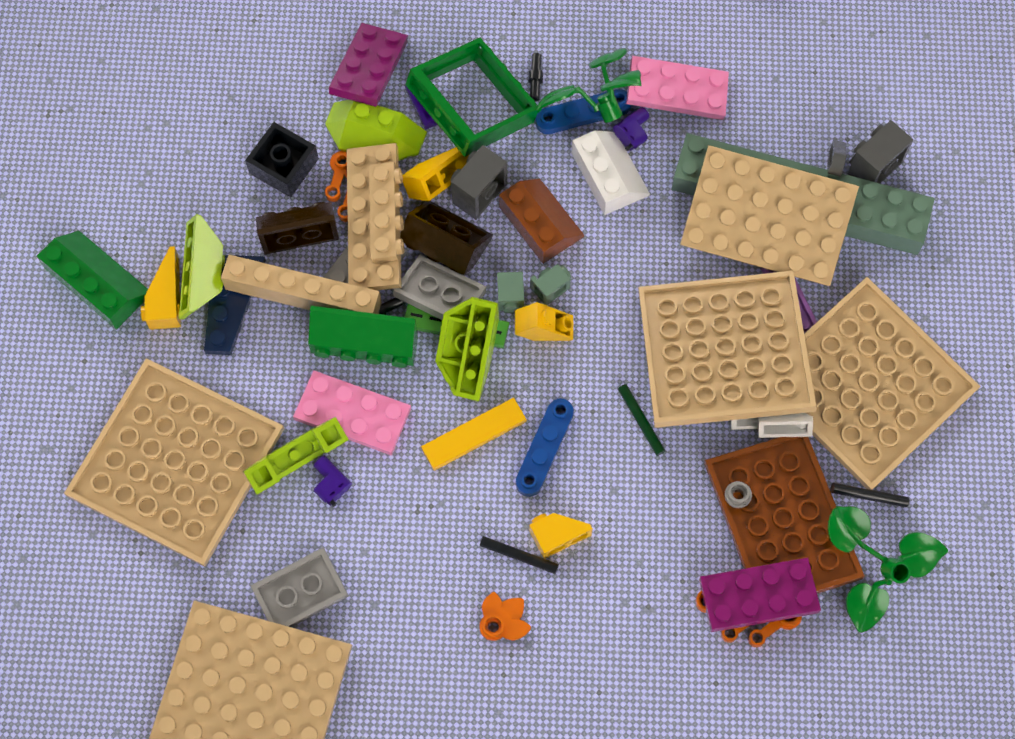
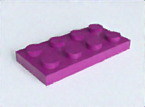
M361 23L329 85V94L377 107L406 47L408 35Z
M808 558L701 576L699 579L711 632L818 614L821 611Z

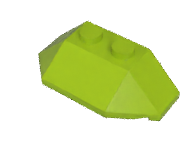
M353 100L335 102L325 122V126L339 150L347 152V149L396 143L399 161L410 156L419 155L427 135V131L401 112Z
M196 214L186 222L178 319L182 320L217 296L223 288L221 271L225 264L223 244L199 214Z
M471 297L445 311L443 314L435 362L455 396L480 401L491 365L499 322V309L496 302Z

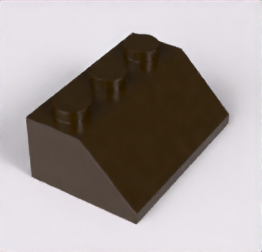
M426 201L409 212L404 222V230L400 232V239H403L406 247L418 250L427 255L428 259L440 262L462 275H465L474 268L493 237V234L431 201Z
M317 202L309 207H292L284 212H267L262 216L256 217L257 234L264 255L339 240L331 202Z

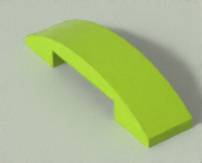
M334 417L279 447L245 469L243 473L256 495L278 483L283 477L323 453L330 452L349 439L337 418Z

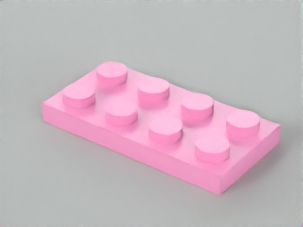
M632 56L629 72L640 70L642 86H628L626 104L719 120L725 118L729 72Z
M313 370L293 418L301 423L316 427L336 417L350 441L392 456L411 411V405Z

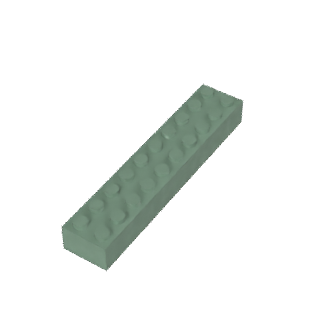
M686 133L671 190L694 196L709 145L859 186L845 233L847 237L915 255L919 254L925 242L935 200L933 197L846 174H841V177L828 174L827 169Z

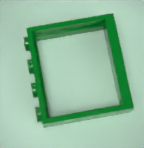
M481 37L410 69L405 84L464 157L470 155L474 150L478 151L482 145L486 147L534 123L538 114V105L535 103V100L530 97L521 83L513 77L506 65L497 58ZM471 61L477 64L518 113L477 134L473 133L430 81Z

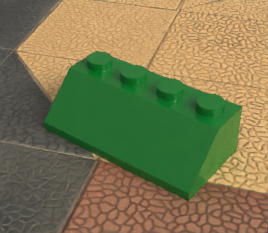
M79 230L54 238L37 255L44 269L116 330L145 302L148 288Z
M318 306L310 307L308 345L310 352L320 358L337 356L345 361L360 359L374 365H379L381 362L391 363V365L398 368H406L407 365L414 366L418 342L416 319Z

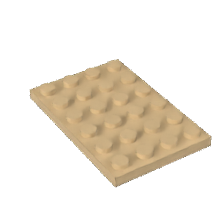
M708 145L680 245L775 272L794 271V277L830 287L859 186Z

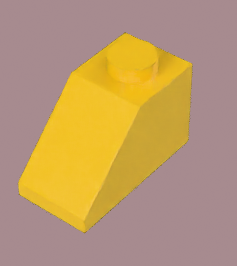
M546 513L535 517L532 520V524L529 525V532L544 559L592 536L593 530L588 523L556 513L548 516Z

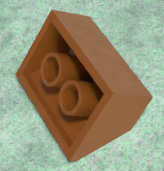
M541 179L519 181L499 194V208L543 264L584 238L583 232Z

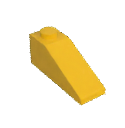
M455 147L423 161L407 171L402 176L409 199L432 200L451 185L452 175L457 169H462L467 164L466 161L469 155L464 157Z
M175 246L169 247L145 295V306H141L142 321H146L150 330L181 327V319H178L180 306L179 255Z

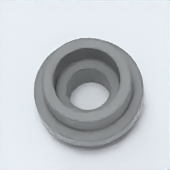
M732 482L725 490V500L734 508L746 507L752 499L750 487L743 482ZM739 492L743 495V498L736 499L733 494Z

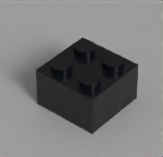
M273 122L245 162L249 174L291 198L319 157L316 145Z

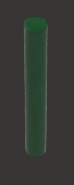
M627 384L618 388L619 393L656 456L665 452L663 445Z

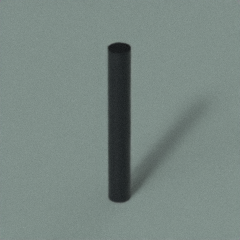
M832 483L830 487V492L833 494L901 507H908L910 501L909 497L839 483Z
M485 536L481 539V547L556 574L559 564Z

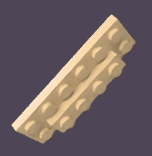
M396 143L347 149L348 284L373 290L402 288L401 254H404L403 239H400V231L404 230V221L402 215H400V207H403L402 192H399V184L403 183L401 168H399L398 146Z

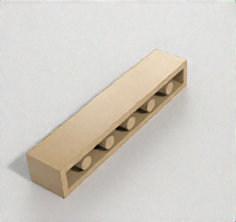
M228 255L221 276L225 290L310 310L311 306L378 314L382 303L380 291L233 255Z

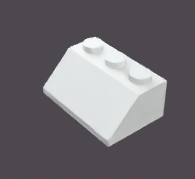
M595 130L572 140L571 154L604 215L650 196L628 152L614 132Z

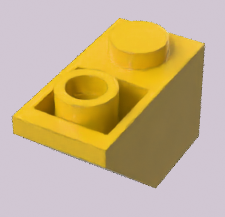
M539 302L515 310V335L532 341L573 340V315Z

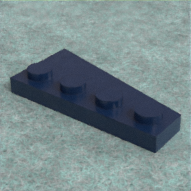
M225 255V264H226L228 255ZM233 255L262 263L266 262L265 256ZM224 264V266H223V268H222L221 276H222V273H223L225 264ZM223 285L222 291L209 301L204 344L205 354L232 355L242 327L244 315L250 306L251 296L225 290Z

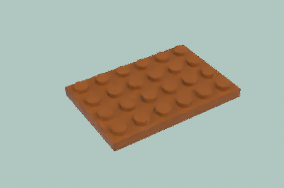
M779 437L705 460L704 465L744 569L808 558L817 594L862 580L865 577L854 549L850 552H843L837 549L830 541L828 520L836 504L809 437ZM740 481L750 487L752 499L746 507L734 508L726 502L725 490L732 482ZM739 492L733 494L736 499L743 498V495Z

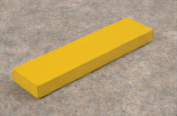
M513 397L422 445L421 449L433 471L524 424L527 422V419Z

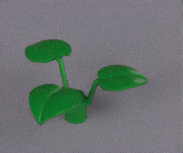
M621 48L601 55L589 64L590 69L601 66L605 84L600 87V90H607V93L597 98V104L581 87L569 85L556 89L543 97L537 107L538 114L545 106L579 93L593 107L594 112L600 111L604 123L612 122L623 115L613 89L626 86H642L640 70L627 72L609 82L606 70L608 63L622 58L627 53V49Z
M836 506L828 520V535L832 544L843 552L852 551L858 544L861 548L882 561L880 570L885 579L874 582L872 586L867 583H859L851 588L846 597L847 613L856 630L863 633L872 628L888 609L889 594L886 590L878 588L879 586L891 585L892 581L902 584L910 576L919 578L927 575L948 552V549L939 540L928 534L912 532L904 536L899 542L901 555L897 559L887 558L861 541L869 535L871 530V521L867 513L854 506Z

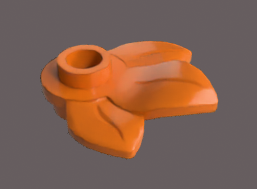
M492 592L482 604L484 615L480 622L482 636L490 641H497L502 637L515 641L527 635L531 630V626L525 621L520 620L524 611V599L510 598L502 602L497 593ZM491 623H495L499 628L497 631L491 632L488 626Z

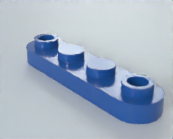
M616 89L614 90L616 99L621 98L624 100L618 102L622 114L625 115L631 109V105L626 104L627 91ZM607 92L589 97L597 104V98ZM584 98L541 109L536 116V128L543 134H553L603 121L600 111L594 112L593 107ZM551 117L552 120L546 121L544 118Z
M555 399L549 404L517 474L516 488L523 496L531 497L540 492L570 426L574 409L572 404L566 399ZM563 408L565 413L558 414L556 409ZM527 477H531L534 483L528 485L524 480Z

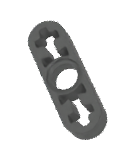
M833 139L827 159L828 174L841 177L847 156L846 142Z

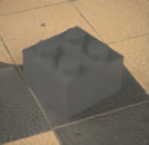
M892 120L885 126L880 124L872 132V137L867 142L863 140L854 149L855 155L849 161L851 166L847 173L848 175L881 183L904 162L914 139Z
M484 145L478 151L474 150L469 155L466 161L467 164L462 169H457L450 180L452 203L475 220L478 219L507 185V161Z

